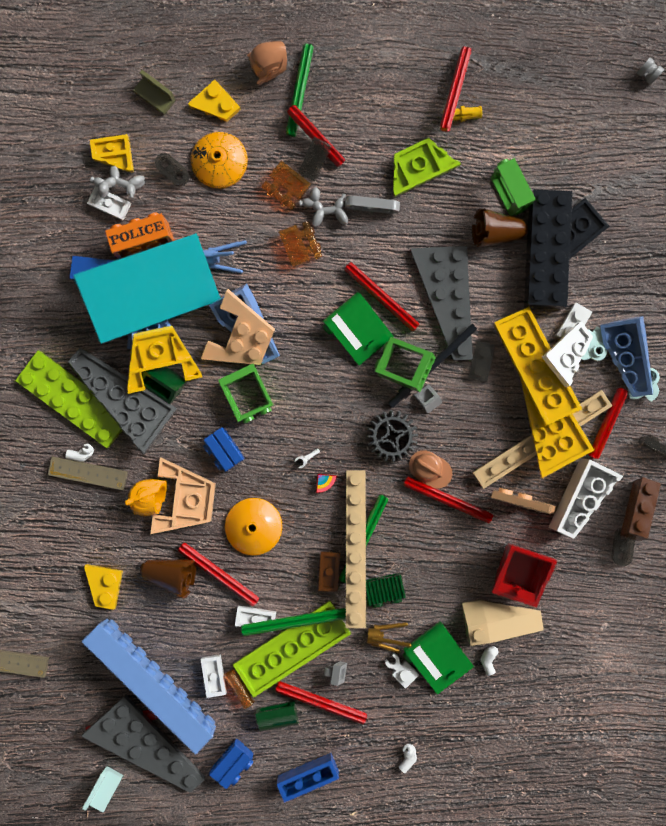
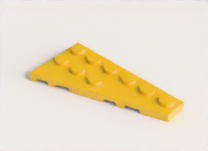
M521 380L541 479L594 451L573 414L545 427Z

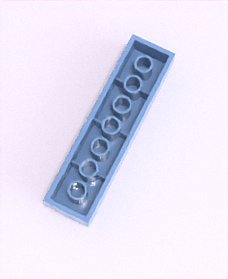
M105 619L82 642L196 755L213 737L216 728L213 718L209 715L205 716L200 711L201 707L195 701L191 702L187 698V693L182 688H177L173 684V679L168 674L164 675L159 670L160 666L155 661H150L146 657V652L141 647H136L128 634L121 633L115 621Z

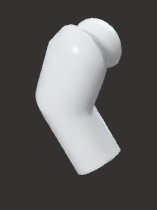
M84 444L83 448L78 452L67 450L65 458L84 462L93 455L94 449L90 444Z
M495 646L486 648L481 656V663L487 676L495 673L492 664L498 655V649Z
M406 744L403 747L405 759L398 766L403 773H406L417 760L416 749L412 744Z

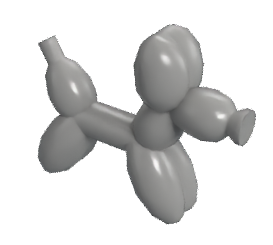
M111 166L110 177L106 180L99 177L94 178L93 176L90 178V183H94L98 187L99 196L102 198L108 195L109 188L117 185L126 188V193L130 196V200H133L135 191L145 184V177L141 175L134 176L129 181L121 179L116 166Z
M317 187L311 190L310 198H305L303 201L299 200L300 207H313L316 211L312 219L313 228L318 227L324 215L335 214L341 224H348V217L342 210L346 196L344 193H342L341 198L335 201L334 206L323 207L319 202L320 191Z

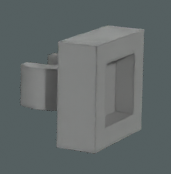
M340 661L333 666L325 667L324 676L332 677V685L339 686L344 683L347 663Z

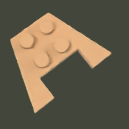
M228 289L220 309L238 316L226 348L208 341L201 359L261 365L275 329Z
M161 457L158 477L177 479L172 516L153 515L151 534L211 522L216 483Z
M499 488V491L493 490L491 498L546 513L555 514L557 506L534 501L530 495L519 493L518 496L512 495L513 491Z

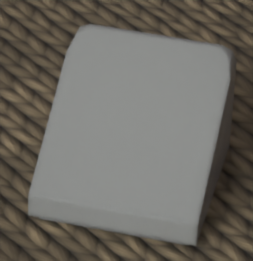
M429 384L421 392H417L414 395L427 413H430L442 403L440 396Z

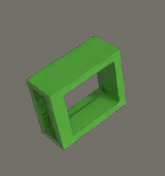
M516 159L500 161L497 164V168L494 169L491 180L509 216L514 217L528 210L536 199Z
M390 337L389 342L387 341L383 347L384 353L381 359H378L375 364V372L382 378L421 392L436 357L432 352ZM396 346L422 356L412 381L385 371Z
M254 364L248 365L218 380L238 422L243 421L245 424L254 420L253 416L258 413L262 416L272 411L271 407L274 404ZM253 374L267 403L242 415L228 386Z

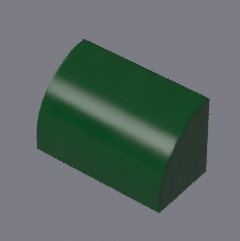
M166 366L143 371L142 373L145 388L168 404H171L176 399L187 382L183 377Z
M295 701L259 707L255 713L260 732L299 724Z

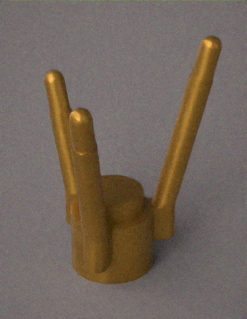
M408 623L374 625V629L369 628L367 644L400 653L399 649L383 643L411 647L412 644L383 638L384 632L380 630L408 626Z

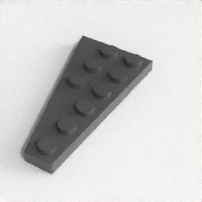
M467 246L410 248L417 271L420 274L424 289L448 347L471 325ZM472 335L450 354L452 361L473 360Z
M79 348L68 361L69 366L144 456L177 408L147 389L128 394V377Z
M126 694L81 735V737L189 793L205 780L203 773Z

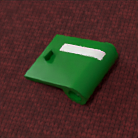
M356 292L322 321L324 323L322 328L328 335L332 333L358 365H361L385 345L390 337H394L359 292Z
M441 621L412 641L411 647L403 648L405 652L402 655L409 664L412 662L437 695L474 668Z

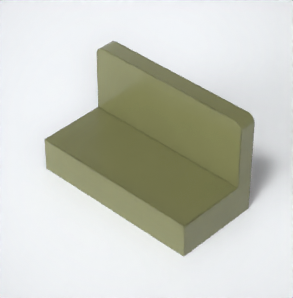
M141 70L139 73L142 79L134 88V93L165 115L176 101L173 93L145 71Z

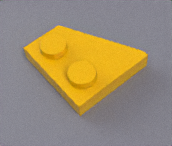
M213 80L188 103L191 109H198L207 115L216 116L225 122H228L241 110L240 106L216 80Z
M127 134L90 140L92 159L94 161L109 166H116L118 169L130 173L134 172L130 141Z
M86 564L84 568L95 606L112 610L116 609L123 571Z

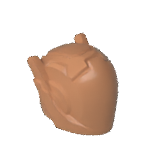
M282 41L261 43L251 53L247 54V57L250 58L252 70L259 78L257 81L258 85L272 80L286 70L287 52Z

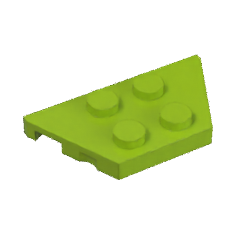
M429 138L394 154V198L460 167V161L454 160L447 154L448 152L439 148Z

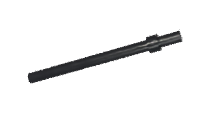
M473 324L436 357L429 374L477 330ZM402 386L398 390L399 393L388 404L394 408L403 398L406 399L411 394L412 389Z

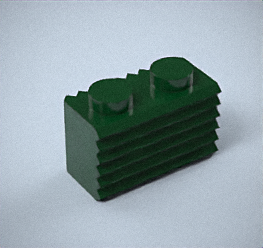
M400 573L366 580L367 605H372V608L381 607L383 603L391 601V604L400 603L403 598H406Z

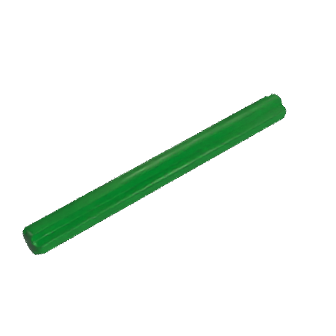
M346 608L244 624L241 626V632L243 636L343 620L346 619Z

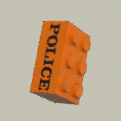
M151 213L147 216L148 218L141 220L139 218L132 219L128 224H116L111 226L109 230H105L111 252L118 259H122L174 241L170 225L162 213Z

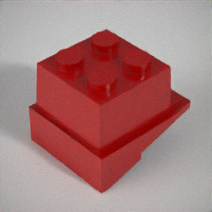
M509 543L508 545L506 544L494 580L495 584L492 593L537 608L545 587L552 576L557 560Z

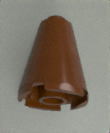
M479 208L473 218L477 220L476 225H472V239L474 245H477L478 248L523 239L524 235L527 234L528 226L522 219Z
M190 559L147 560L145 563H142L140 574H142L143 579L179 598L185 599L191 592L188 590L189 586L194 585L197 566L193 564L195 561Z

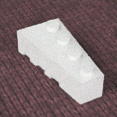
M580 458L549 528L574 539L588 522L593 511L599 508L601 501L606 495L610 494L613 490L612 487L623 476L592 460Z

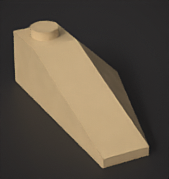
M484 600L462 603L467 641L471 646L493 643L544 630L540 610L492 603Z

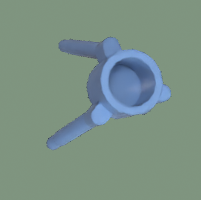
M244 240L203 250L209 268L243 273L241 269L217 265L216 263H219V257L234 254L233 251H218L244 245L247 241Z

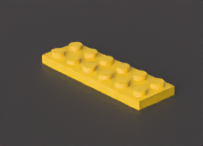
M530 307L494 322V327L545 427L581 411L582 407L571 386L565 388L542 358L551 348Z

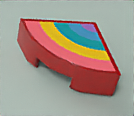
M318 474L316 493L329 490L335 483L337 475Z

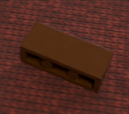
M644 477L633 481L620 533L621 536L638 542L648 539L661 483Z

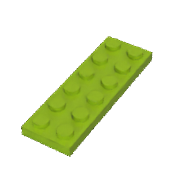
M39 350L15 380L106 448L112 445L122 431L81 380Z
M329 600L311 613L334 610L336 608ZM343 620L285 629L234 662L233 666L254 698L349 636L351 631L349 628H346Z

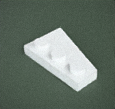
M582 322L577 323L542 356L565 388L571 386L572 377L577 372L578 364L582 356L585 355L593 338Z

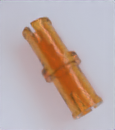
M234 669L228 671L223 677L232 688V694L237 696L244 709L249 708L255 701L246 690V685L241 682Z

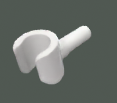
M317 448L306 456L297 457L295 461L302 459L304 462L298 468H303L308 460L320 453L319 449Z

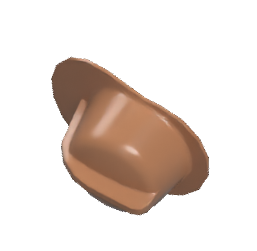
M418 451L414 453L409 461L411 474L428 486L435 489L443 488L451 481L452 469L450 464L430 451Z

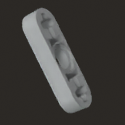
M346 196L344 207L350 210L397 214L399 213L400 202L389 199Z

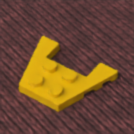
M173 326L133 334L127 383L128 394L145 390L142 371L181 363L185 381L202 377L201 371Z

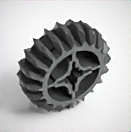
M390 410L388 417L385 411L382 412L383 419L378 415L375 416L378 422H370L374 429L367 428V431L372 432V435L366 436L367 439L372 438L373 441L369 442L368 446H375L371 452L374 453L378 450L377 458L384 454V461H387L388 456H391V462H395V456L398 457L399 461H402L401 454L409 457L406 450L414 451V448L410 447V445H417V441H413L412 437H418V434H412V431L416 430L417 427L410 428L409 426L413 423V420L411 419L406 422L405 420L408 417L406 414L400 418V411L396 413V416H393V410ZM390 420L400 422L405 429L395 430ZM384 423L386 434L376 439L377 430ZM389 431L396 432V434L401 432V434L395 437L394 442H391V439L383 440V438L390 435ZM407 434V442L400 450L398 440L401 436ZM389 442L395 452H387L379 444Z

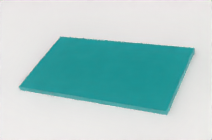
M197 233L74 275V280H76L100 343L206 306L220 299Z

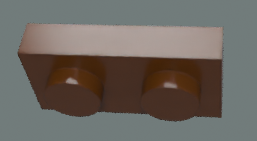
M321 551L318 591L338 592L340 552Z

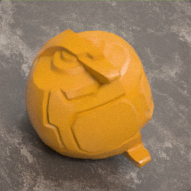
M156 479L138 481L131 487L125 505L130 506L134 515L151 516L159 514L162 503L165 502L167 482Z

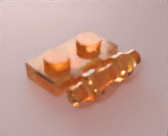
M280 161L269 175L274 180L272 185L267 181L262 185V188L267 191L266 193L270 197L274 196L283 207H288L290 210H293L296 206L291 201V198L294 196L300 200L311 187V183L283 161ZM279 186L288 191L285 196L277 190Z
M309 221L302 223L304 230L300 232L297 225L279 231L292 268L310 262L308 256L310 253L314 254L315 259L323 257L320 251L322 248L320 243L316 241L314 228L310 226ZM307 237L310 244L306 248L302 241V238Z

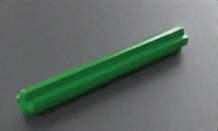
M307 43L303 45L291 106L296 105L300 111L313 53V45ZM289 116L286 135L295 137L298 124Z
M383 495L378 496L366 521V546L388 502V498ZM346 565L339 577V580L346 583Z

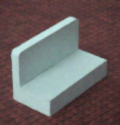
M106 766L82 809L86 811L90 805L104 812L123 775Z

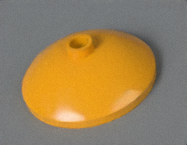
M248 498L238 502L229 511L225 521V533L229 543L237 551L246 555H261L270 551L279 541L282 533V519L278 510L268 501L260 498ZM251 524L256 526L255 531L249 530Z

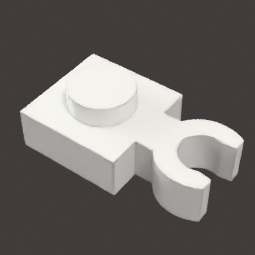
M393 652L392 656L396 659L395 662L390 663L386 659L385 664L387 667L395 669L392 675L406 689L419 676V673L406 660L401 663L399 656Z

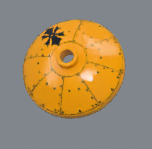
M213 132L203 136L195 144L191 153V167L195 176L200 182L211 188L223 189L236 184L243 177L247 168V153L243 144L229 133ZM215 154H220V158H214Z

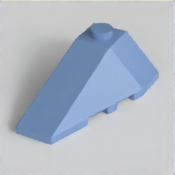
M247 284L231 291L263 318L256 299ZM223 296L209 306L218 322L232 333L238 316L220 309ZM272 338L262 364L280 356Z
M643 316L600 325L603 344L620 371L622 379L632 397L653 395Z

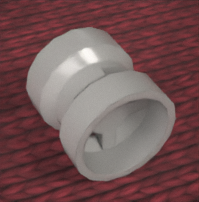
M650 57L637 74L640 77L644 76L646 82L651 85L665 69L657 66Z

